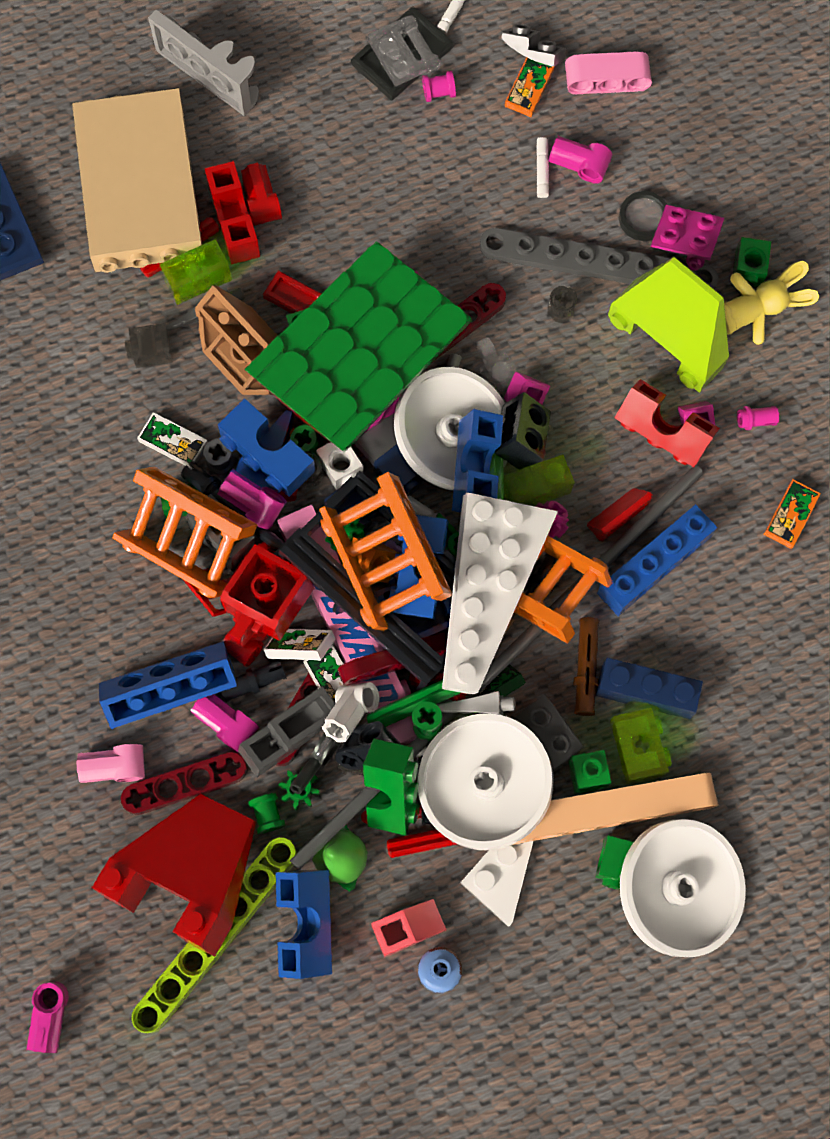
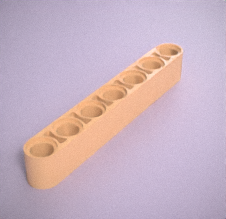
M702 773L551 800L549 808L538 826L529 835L514 844L717 807L719 805L711 773Z

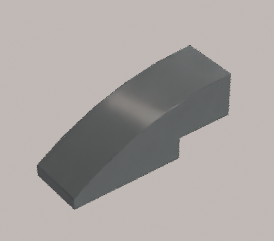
M320 687L269 721L268 726L242 742L238 752L256 777H259L322 730L326 717L335 706V702L324 687Z

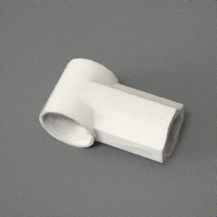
M371 682L357 683L348 686L340 685L337 688L335 694L336 704L322 726L326 736L333 738L336 742H346L363 715L367 712H374L379 705V692L375 684Z

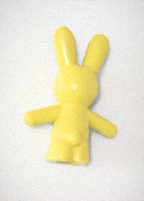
M804 261L791 264L777 279L761 283L756 291L741 274L733 273L730 281L742 296L724 302L727 335L752 323L753 342L760 345L765 340V315H777L787 307L808 306L816 303L819 299V294L815 290L803 289L790 293L787 290L788 287L806 275L809 269L808 264Z

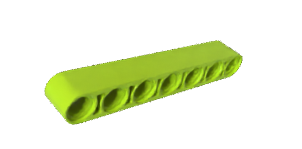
M281 837L273 839L244 873L239 898L246 901L247 910L242 916L234 917L232 928L216 956L213 957L187 943L134 1008L131 1017L132 1024L136 1030L141 1033H155L165 1026L276 888V872L290 871L294 866L290 860L297 854V851L290 840ZM286 846L290 849L291 854L286 862L277 863L273 860V851L277 847ZM258 872H264L269 876L268 885L261 890H256L251 885L253 875ZM198 952L202 956L203 964L198 971L191 972L186 967V959L191 953ZM175 979L180 984V993L175 999L170 1000L166 998L163 990L169 980ZM152 1007L156 1010L158 1019L155 1025L148 1028L142 1023L141 1014L146 1008Z

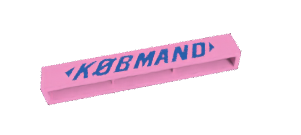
M312 504L277 520L278 528L284 541L299 528L302 529L317 514ZM320 526L310 537L341 564L339 553L331 549V544L325 541L327 536L322 526ZM314 585L311 596L327 629L332 630L336 638L334 643L344 664L356 658L384 650L345 612L335 614L332 610L335 603ZM395 671L358 682H371L375 684L380 698L377 709L412 694L405 679L399 681ZM412 715L386 727L401 745L406 746L417 737L413 731Z

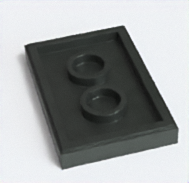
M412 6L351 59V65L392 101L453 48L454 42Z

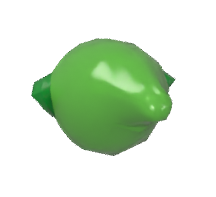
M345 825L312 858V862L316 870H329L330 882H336L350 892L355 888L357 878L366 867L368 852L364 842Z

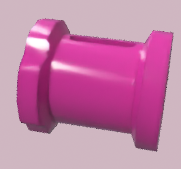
M447 71L446 75L422 76L426 102H431L432 98L442 96L456 97L452 71Z

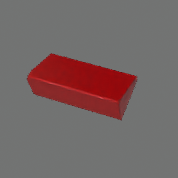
M637 488L631 489L587 523L588 528L599 541L602 540L603 542L647 508L652 499V494L649 491Z

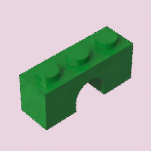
M373 739L363 764L364 785L381 791L366 806L368 827L406 836L410 823H416L420 805L415 803L419 784L414 783L418 771V763L413 760V747Z

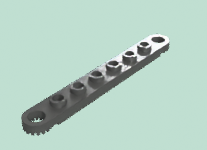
M499 228L486 230L481 235L479 245L480 251L488 259L631 284L636 278L671 259ZM498 238L503 246L498 250H493L486 243L488 239ZM679 260L683 265H685L688 268V264L686 261ZM704 264L702 268L696 271L691 270L696 275L706 274L710 278L709 286L715 290L718 283V274L713 267Z

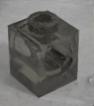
M166 323L128 328L130 340H125L127 358H133L136 368L173 363L170 337Z

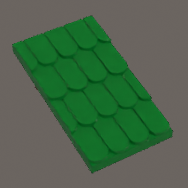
M376 241L244 370L267 388L284 407L292 411L306 425L312 427L328 443L332 442L345 453L472 321V318Z

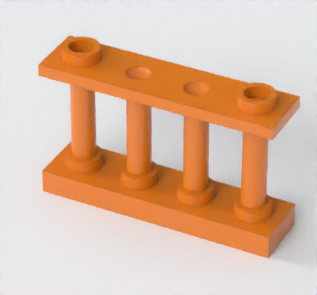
M155 466L137 469L133 481L143 487L145 494L133 527L114 532L112 538L123 544L122 547L125 550L144 556L199 588V592L209 598L221 596L227 583L220 579L235 541L254 536L258 524ZM157 497H162L169 501L171 508L158 543L144 536V532ZM187 511L195 516L194 519L197 522L182 558L170 551L169 548L182 513ZM213 526L221 531L223 537L208 573L194 564L208 527Z
M390 472L377 477L381 487L378 489L377 494L338 514L335 509L327 506L319 508L323 517L320 520L321 526L325 534L333 539L363 607L360 609V613L367 626H371L372 629L381 631L389 628L384 615L423 595L430 596L431 599L443 601L453 595L399 477ZM383 505L390 507L394 518L391 519L392 523L351 544L344 529L345 525ZM396 535L404 537L408 546L405 549V553L364 574L357 558L358 555ZM409 565L417 566L421 578L418 579L419 583L377 603L370 587L371 585Z
M547 535L537 560L543 552L558 560L533 593L528 595L521 594L514 613L568 644L575 635L570 623L571 618L569 616L595 581L609 588L612 585V580L608 572L609 568L603 561L596 557L590 559ZM569 566L583 573V577L559 608L552 610L545 606L544 599Z

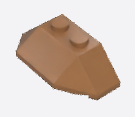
M212 285L195 307L196 317L199 320V333L203 353L242 395H273L244 369L278 335L252 307L217 285Z

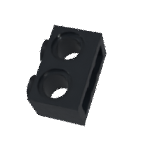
M523 392L502 406L501 446L494 452L521 472L544 460L551 415L549 409Z

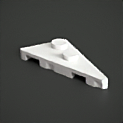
M533 841L489 850L461 881V884L508 927L513 923Z

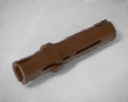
M582 617L579 619L577 676L573 679V685L576 686L574 714L594 716L596 688L599 686L596 672L600 620L593 617Z

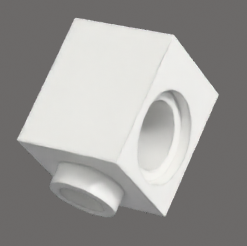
M330 442L316 450L317 460L336 490L351 476L354 478L359 471L363 473V465L351 446L344 453ZM338 461H346L350 464L345 470H337L333 467Z

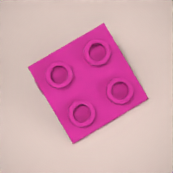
M666 205L651 247L687 255L686 262L688 268L696 271L704 266L705 260H711L724 218Z

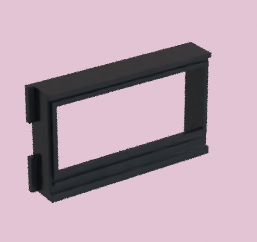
M359 471L354 478L351 476L325 502V506L337 510L355 491L366 500L377 494L379 488ZM383 505L376 509L384 518L392 523L391 519L394 518V515L389 506ZM319 511L302 529L299 528L273 554L284 560L288 559L420 681L416 688L417 690L427 687L444 669L446 652L441 657L393 612L384 615L389 627L384 631L375 630L371 626L366 625L360 613V609L363 607L346 569L310 537L321 526L320 520L323 517ZM446 548L444 554L434 553L440 568L454 580L456 557ZM375 596L377 603H380L381 601Z

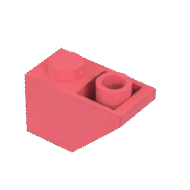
M434 899L403 909L371 923L384 958L447 931Z

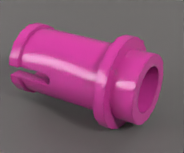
M744 406L743 409H739L737 412L738 426L745 430H751L752 427L777 426L779 422V412L776 406L752 409L750 406Z

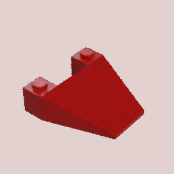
M199 794L111 856L93 884L92 889L132 913L137 909L151 883L188 901L189 904L172 932L189 944L215 957L233 925L256 821Z

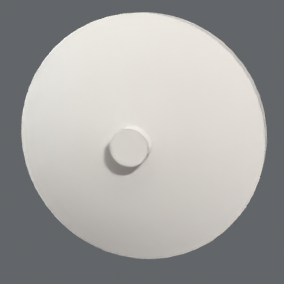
M440 367L429 370L418 376L399 397L394 414V431L398 447L409 466L420 477L440 488L454 490L459 420L473 409L501 415L502 406L505 402L492 385L473 372L456 367ZM503 459V466H505L507 461Z
M484 713L458 719L442 729L433 738L421 759L417 783L419 784L418 794L422 808L429 821L441 834L452 842L470 849L495 850L522 840L538 826L549 808L554 780L548 754L531 730L512 718Z
M669 820L648 828L634 841L622 865L620 897L629 924L637 936L648 946L660 953L675 957L702 956L724 944L735 931L741 919L746 894L744 872L735 850L717 830L695 820Z

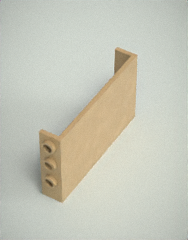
M179 88L72 103L89 254L95 272H113L122 268H142L150 264H170L178 260L204 257L184 111Z

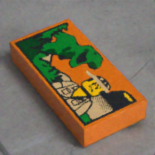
M526 58L505 101V107L532 117L554 72L555 66L545 65Z
M792 479L763 535L792 549L821 493Z

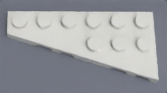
M472 493L463 495L442 689L468 694L479 692L558 511Z

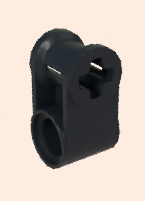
M379 721L357 725L348 740L343 743L342 748L336 752L335 760L347 769L359 770L363 768L373 739L400 745L401 743Z

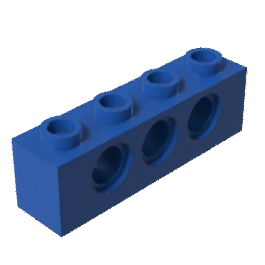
M695 504L610 576L612 585L609 588L601 584L597 594L617 616H620L707 542L718 527Z
M224 641L101 682L99 683V702L110 728L113 729L236 687L237 683L233 665Z

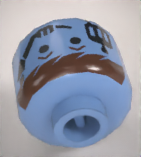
M436 947L428 950L418 964L420 982L426 989L434 993H445L452 990L459 983L462 976L460 958L454 951L445 947ZM440 963L445 964L447 968H441ZM435 965H437V968H438V971L436 972V974H435V972H434V966H435ZM441 972H446L444 976H438Z

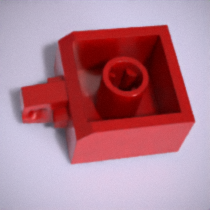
M254 544L223 589L220 598L224 610L233 615V621L236 622L229 634L232 638L231 640L244 647L253 633L259 635L262 631L280 641L314 590L313 582L290 562Z

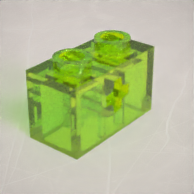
M216 239L160 264L164 281L177 305L209 291L212 285L221 286L232 281L229 264Z
M562 454L504 475V494L507 501L536 506L538 502L543 504L546 501L549 502L571 494L575 481Z
M652 707L612 717L610 725L626 784L666 775L669 772L668 766H671V756L668 748L662 747L659 736L663 734L662 723L658 715L654 716ZM639 738H641L642 743L649 744L645 753L641 747L636 748L635 746Z

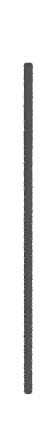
M698 465L692 467L599 559L609 567L703 475V470ZM582 574L549 608L552 610H554L555 608H559L584 574ZM532 623L491 663L479 692L476 694L467 693L465 695L466 699L477 697L544 630ZM442 712L441 730L459 713ZM416 737L408 745L413 747V758L431 741ZM367 786L362 789L290 862L300 870L381 790Z

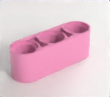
M644 52L579 54L571 56L565 61L567 88L571 94L644 91L652 85L649 56Z

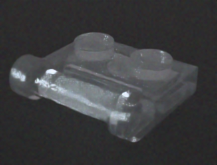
M412 15L368 34L370 46L395 87L426 72H435L442 65L439 57L433 54L417 28L418 23ZM401 34L409 36L420 54L421 60H416Z

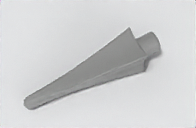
M499 691L459 701L436 704L441 712L472 715L485 713L504 716L503 711H515L516 709L515 698H503Z

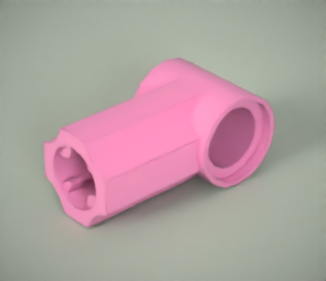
M126 744L115 746L113 750L78 753L76 762L80 783L106 780L133 782L145 779L143 745Z

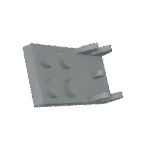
M155 10L148 17L155 49L158 53L243 116L253 108L259 97L258 87L256 85L249 87L248 79L255 69L253 56L241 58L236 64H230L227 61L233 55V41H223L209 49L202 44L196 34L193 32L187 33L171 16H164L158 10Z

